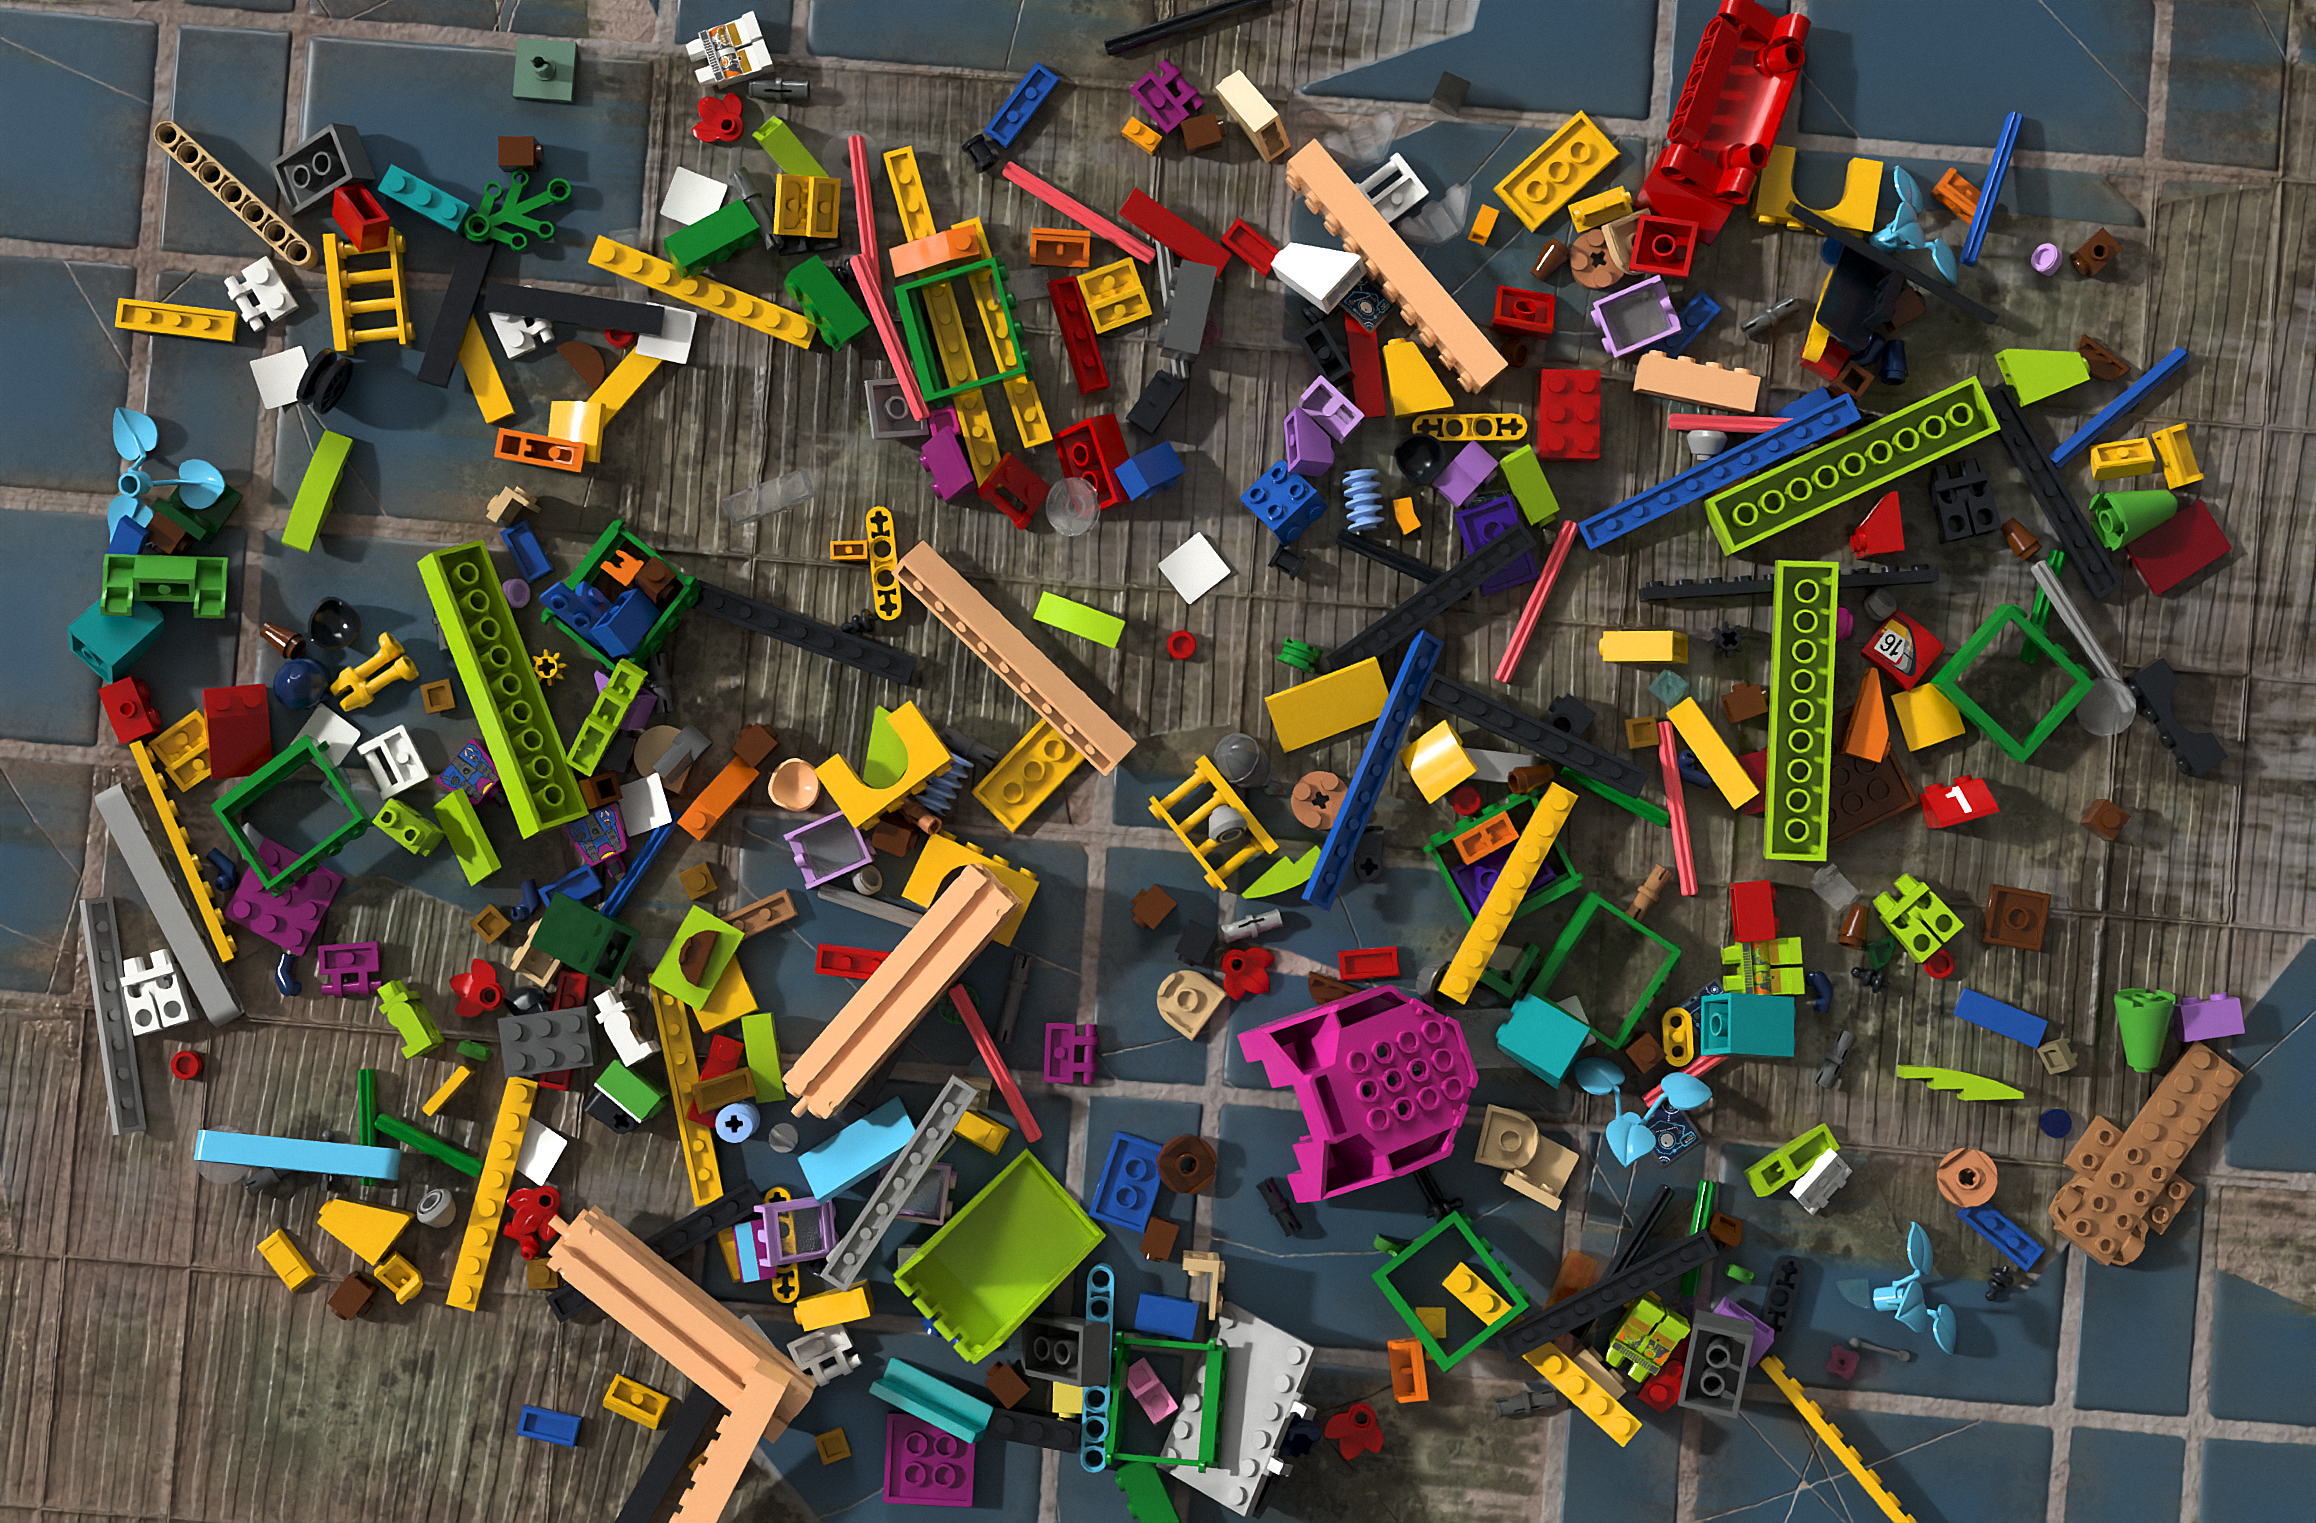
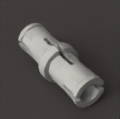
M1276 908L1253 917L1252 914L1247 915L1246 919L1225 926L1222 925L1221 929L1226 944L1249 936L1256 938L1258 933L1283 927L1280 913Z

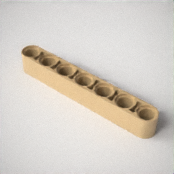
M170 121L161 122L154 129V139L157 144L280 255L300 270H310L316 266L319 257L316 249L188 133ZM176 131V139L172 143L167 144L166 138L168 134ZM193 151H198L196 161L188 163L189 154ZM219 170V179L216 182L210 183L211 173ZM241 190L242 196L240 200L232 202L231 195L233 192ZM263 209L262 219L258 222H253V214L257 210ZM279 229H285V237L281 241L275 242V233ZM306 248V258L302 261H297V252L300 249Z

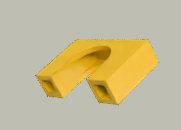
M1774 144L1768 165L1759 170L1756 179L1750 218L1758 219V223L1761 225L1774 226L1775 223L1787 224V228L1791 230L1801 231L1805 227L1815 229L1786 212V207L1790 200L1861 239L1867 237L1872 232L1883 162L1854 157L1847 166L1844 191L1840 203L1832 209L1816 211L1802 205L1792 191L1791 175L1796 148ZM1816 229V233L1821 234V235H1826V234H1824V233H1822L1821 231H1819V230Z
M911 700L886 717L905 744L908 752L907 770L895 785L886 789H872L861 781L846 758L839 753L814 770L855 829L861 830L864 828L865 831L871 829L880 822L878 817L887 810L889 813L894 812L904 804L902 799L910 793L917 795L928 786L926 782L936 775L939 778L952 769L950 764L955 761V758L918 706Z
M943 829L940 830L939 834L930 835L902 896L929 909L945 877L952 870L963 865L982 863L998 877V880L1004 886H1008L1024 901V904L992 939L1010 947L1040 882L1035 880L1037 874L1022 867L1019 872L1008 867L1010 861L995 854L990 859L982 855L983 848L970 842L963 846L955 842L957 836Z

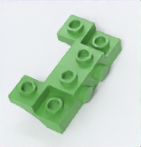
M105 554L100 603L101 615L132 616L134 600L194 602V618H225L229 575L228 557Z

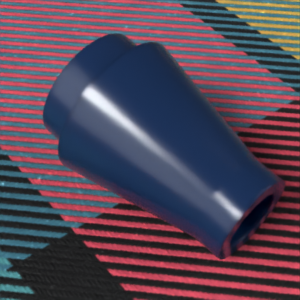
M1892 339L1887 341L1879 371L1881 382L1884 384L1901 385L1905 383L1906 377L1909 376L1904 348L1905 342L1903 340Z

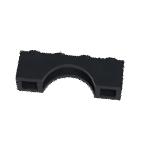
M2163 657L2151 660L2125 677L2128 683L2127 688L2135 700H2139L2144 707V717L2151 725L2155 724L2160 732L2159 739L2166 749L2172 750L2177 758L2175 764L2184 775L2187 774L2188 777L2199 776L2228 757L2212 732L2193 733L2184 729L2175 720L2171 710V697L2179 681Z

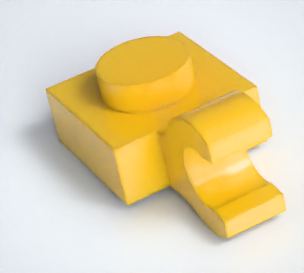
M1415 1307V1313L1436 1340L1437 1338H1446V1308ZM1424 1347V1358L1426 1360H1434Z

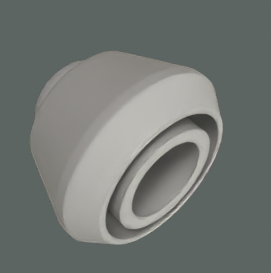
M1691 430L1687 435L1691 454H1697V460H1710L1715 455H1720L1728 439L1724 432L1712 430Z
M1226 805L1220 806L1213 810L1209 818V838L1217 843L1234 841L1245 833L1248 823L1235 808H1229Z
M433 1190L425 1195L418 1204L417 1218L424 1224L440 1228L450 1225L455 1219L456 1206L448 1190Z

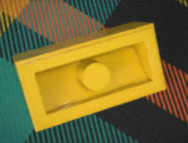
M2148 438L2089 445L2094 481L2145 475L2153 471L2156 460Z
M616 1374L603 1400V1406L656 1430L671 1398L620 1374Z

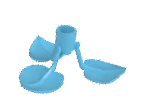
M1898 165L1895 166V187L1903 202L1899 205L1895 220L1887 224V228L1870 235V244L1886 253L1894 250L1900 253L1905 250L1929 248L1933 251V259L1939 270L1951 282L1952 288L1957 287L1958 271L1952 250L1941 238L1935 239V243L1925 242V235L1916 213L1922 212L1923 208L1920 189L1914 179ZM1906 240L1910 243V244H1908V245H1903V244H1902V243L1906 242Z
M123 407L116 408L113 418L115 446L120 455L126 460L139 459L133 467L128 468V473L123 474L119 478L118 487L124 495L115 497L109 505L107 519L110 530V544L119 519L124 515L129 516L144 528L148 525L155 514L150 507L142 505L143 498L139 495L147 494L151 487L180 485L179 495L181 500L193 509H204L217 501L225 491L226 484L220 471L207 461L192 459L182 463L179 467L180 479L152 481L146 472L137 471L147 458L145 451L153 450L158 444V428L155 422L146 414Z
M1597 1057L1577 1060L1572 1066L1577 1082L1587 1092L1595 1095H1606L1611 1091L1614 1092L1616 1117L1615 1120L1608 1124L1606 1137L1613 1153L1625 1168L1653 1151L1656 1139L1653 1133L1646 1127V1124L1665 1099H1668L1671 1106L1676 1109L1691 1110L1704 1105L1710 1100L1712 1095L1710 1088L1694 1076L1682 1072L1670 1073L1661 1081V1088L1665 1093L1658 1097L1644 1118L1641 1119L1638 1114L1633 1112L1622 1114L1621 1095L1618 1085L1624 1082L1625 1075L1619 1066L1612 1061Z
M1913 1221L1910 1222L1912 1227L1909 1232L1907 1251L1910 1263L1915 1271L1912 1275L1902 1280L1893 1281L1891 1287L1876 1288L1873 1295L1874 1304L1879 1312L1898 1310L1895 1318L1908 1325L1916 1333L1925 1331L1928 1315L1932 1316L1935 1319L1933 1331L1938 1344L1947 1354L1953 1355L1957 1336L1956 1319L1953 1311L1946 1304H1940L1938 1312L1927 1309L1924 1304L1922 1287L1917 1281H1913L1919 1278L1921 1274L1929 1275L1933 1266V1250L1930 1240L1920 1225ZM1909 1283L1907 1289L1902 1288V1285Z

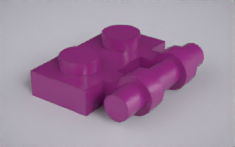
M1165 59L1158 65L1164 73L1161 78H1158L1151 70L1129 89V92L1168 136L1180 126V121L1189 118L1190 114L1184 108L1186 104L1190 103L1197 111L1205 102L1199 97L1198 94L1200 92L1195 86H1190L1181 76L1182 71L1177 66H1173L1168 59ZM1171 83L1181 93L1177 99L1166 88Z
M380 941L318 946L320 975L332 974V983L322 984L323 996L334 995L335 998L352 993H360L362 996L371 995L372 992H378L377 989L383 986L382 979L371 980L370 978L371 971H382ZM344 973H358L359 981L345 982Z
M1046 1022L1044 1082L1073 1083L1075 1071L1083 1072L1082 1083L1094 1084V1072L1098 1071V1063L1095 1062L1096 1045H1099V1036H1096V1024H1085L1084 1035H1075L1076 1023ZM1075 1045H1084L1083 1062H1074Z

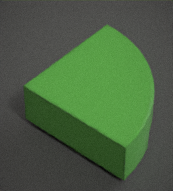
M469 1039L461 1041L456 1050L461 1054L484 1062H489L493 1054L492 1050Z
M1377 1234L1373 1242L1376 1249L1389 1253L1394 1257L1401 1253L1404 1248Z
M1731 1262L1727 1264L1724 1271L1728 1276L1752 1285L1755 1278L1753 1272Z

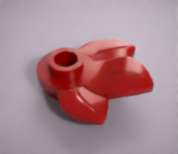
M733 92L727 94L723 101L711 96L701 98L698 103V113L702 121L692 128V134L705 143H713L720 139L724 142L738 141L744 133V123L741 119L743 112L741 99ZM732 123V127L729 130H725Z
M1251 947L1246 951L1236 948L1226 951L1220 962L1221 969L1225 974L1223 985L1226 993L1238 1001L1246 990L1254 994L1268 992L1270 980L1264 969L1275 960L1274 956L1260 947ZM1235 959H1239L1240 966L1233 969L1232 962Z
M473 959L471 973L459 974L449 979L453 991L461 998L455 1008V1012L464 1017H475L484 1010H497L504 1004L502 996L505 995V990L497 983L496 971L492 965L482 959ZM489 990L494 991L496 994V998L492 1002L486 997Z
M544 1185L536 1190L522 1188L515 1191L509 1197L507 1203L513 1209L518 1210L512 1222L515 1235H526L537 1230L546 1242L555 1236L557 1231L548 1223L555 1215L560 1218L557 1209L560 1206L561 1197L554 1187ZM548 1195L551 1198V1204L543 1206L540 1203L541 1196Z
M1365 1403L1354 1404L1349 1408L1348 1412L1335 1414L1330 1418L1324 1429L1325 1437L1331 1439L1339 1438L1340 1450L1345 1460L1358 1456L1365 1447L1374 1453H1379L1383 1444V1433L1375 1424V1411L1370 1405ZM1358 1413L1366 1414L1367 1418L1364 1422L1356 1421L1355 1418Z

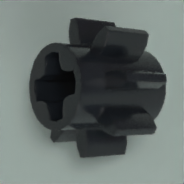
M1725 621L1722 623L1723 630L1720 631L1716 627L1711 629L1715 636L1714 639L1708 641V644H1714L1717 648L1714 651V655L1725 652V656L1728 659L1732 658L1733 649L1736 652L1743 651L1739 644L1747 637L1740 636L1738 632L1740 625L1729 628V623ZM1730 634L1732 636L1730 642L1733 644L1724 646L1722 644L1724 642L1722 635Z

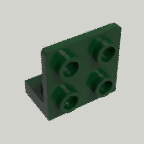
M225 483V491L214 504L204 509H193L181 500L179 495L180 485H178L168 500L158 497L152 507L199 541L211 544L243 499V495Z
M1526 942L1506 975L1493 967L1487 966L1480 975L1478 982L1511 999L1513 994L1517 996L1525 985L1526 981L1523 978L1528 969L1533 970L1541 958V955L1538 954L1541 947Z

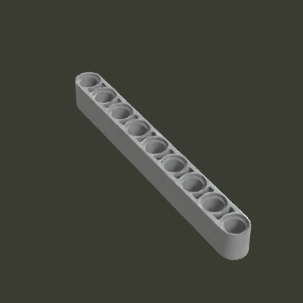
M120 782L96 795L95 802L210 1022L218 1028L245 1013L244 1006L131 790L124 782Z

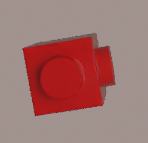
M1828 336L1826 346L1819 361L1814 363L1803 358L1799 365L1824 380L1831 382L1837 377L1850 352L1841 348L1838 340ZM1805 345L1800 352L1801 356H1803Z

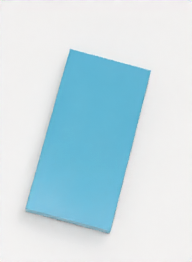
M899 1096L891 1099L798 1158L814 1196L820 1205L898 1158L916 1130Z

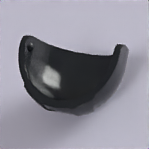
M1415 433L1407 436L1394 450L1399 469L1412 483L1418 486H1427L1432 483L1444 469L1447 460L1443 444L1434 436L1425 433Z
M328 596L322 599L311 613L308 621V636L314 644L322 648H343L352 643L360 632L361 621L359 615L346 601Z
M537 985L521 986L502 996L505 1006L513 1016L551 1011L553 1007V1001L549 993Z

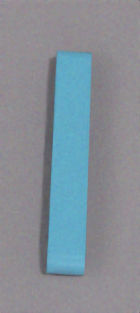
M198 1130L194 1160L398 1180L402 1150Z
M1102 1262L1096 1263L1090 1268L1087 1279L1086 1319L1110 1324L1108 1384L1083 1387L1081 1464L1084 1469L1092 1473L1099 1472L1106 1466L1105 1455L1107 1452H1105L1104 1442L1106 1435L1109 1434L1107 1410L1110 1404L1115 1276L1112 1267ZM1100 1270L1107 1272L1110 1278L1109 1281L1104 1285L1095 1283L1093 1280L1095 1272ZM1098 1300H1102L1108 1305L1107 1312L1101 1315L1093 1312L1091 1307ZM1093 1390H1099L1103 1392L1105 1399L1098 1404L1092 1403L1088 1398L1089 1393ZM1092 1420H1099L1104 1425V1428L1099 1433H1092L1088 1430L1087 1424ZM1091 1450H1098L1103 1458L1098 1463H1091L1087 1460L1086 1454Z

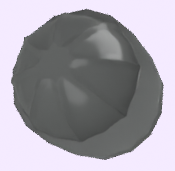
M1231 733L1218 743L1215 748L1213 761L1216 770L1226 782L1240 788L1258 786L1270 796H1284L1287 793L1280 778L1269 772L1268 756L1252 737L1243 733Z
M1448 960L1434 961L1427 964L1417 977L1416 989L1420 997L1435 1010H1453L1462 1005L1437 990L1452 963ZM1475 985L1467 1001L1474 1002L1480 1006L1497 1005L1500 999L1491 988Z

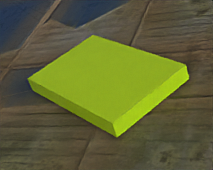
M459 788L451 792L432 807L471 887L481 883L501 868V864L464 789Z
M693 905L649 982L693 1008L702 1011L746 934L698 906ZM704 930L719 931L720 935L698 988L688 982L681 971L679 964L680 950L685 941L698 932Z

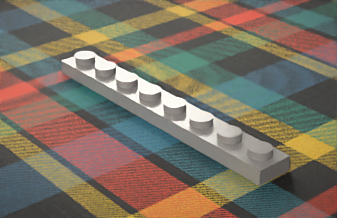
M106 896L79 900L113 1135L146 1130L131 1020L125 999L124 987H122L120 978L124 977L113 897Z
M955 1074L951 1076L821 1272L820 1276L846 1292L977 1094L978 1090Z

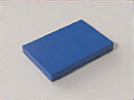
M1116 1130L1088 1216L1145 1234L1162 1182L1157 1171L1156 1157L1163 1146Z

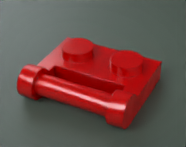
M1007 452L980 486L977 496L984 501L988 500L1013 520L1015 527L1023 530L1029 525L1031 517L1053 488L1012 454ZM998 484L1002 485L1025 504L1020 511L995 491Z

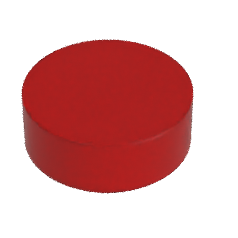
M605 330L604 332L608 343L619 349L630 346L636 335Z
M1185 630L1172 633L1167 641L1168 652L1177 660L1189 659L1196 650L1194 636Z
M1470 786L1458 788L1451 798L1453 809L1458 814L1464 816L1476 813L1482 803L1480 793Z
M1937 949L1923 962V968L1930 977L1945 979L1954 971L1955 961L1949 952Z
M193 1050L180 1051L174 1055L171 1061L173 1074L181 1080L196 1078L203 1069L202 1057Z

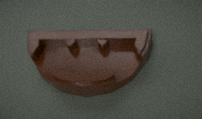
M2086 334L2081 335L2076 352L2080 353L2081 358L2084 357L2090 367L2089 377L2098 381H2112L2123 377L2132 369Z
M581 341L565 342L558 346L556 349L596 392L603 384L606 373L605 361L599 351L590 344Z
M704 930L689 937L680 950L679 964L686 980L698 988L720 935L719 931Z
M1309 971V991L1320 1005L1361 992L1359 989Z

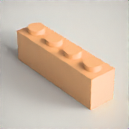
M1650 350L1649 354L1646 353L1639 357L1633 392L1745 415L1754 412L1761 377L1753 376L1751 370L1735 368L1734 371L1724 370L1723 364L1706 362V366L1695 364L1696 359L1685 356H1678L1677 360L1666 358L1667 353Z

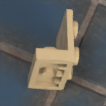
M1540 1134L1541 1145L1536 1158L1524 1168L1504 1170L1500 1181L1557 1211L1562 1201L1558 1197L1579 1155Z
M1183 1250L1182 1265L1183 1270H1188V1275L1203 1277L1206 1276V1272H1211L1208 1316L1209 1320L1215 1321V1313H1221L1223 1295L1222 1291L1217 1290L1218 1283H1224V1261H1220L1219 1253Z

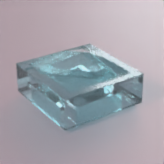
M1666 667L1647 689L1671 709L1687 692L1690 685Z

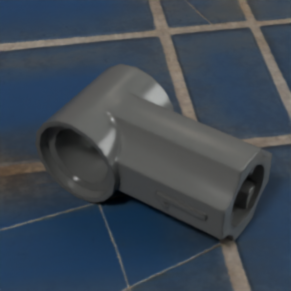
M689 723L675 737L673 745L656 762L653 768L665 780L673 784L692 762H697L709 750L712 742Z

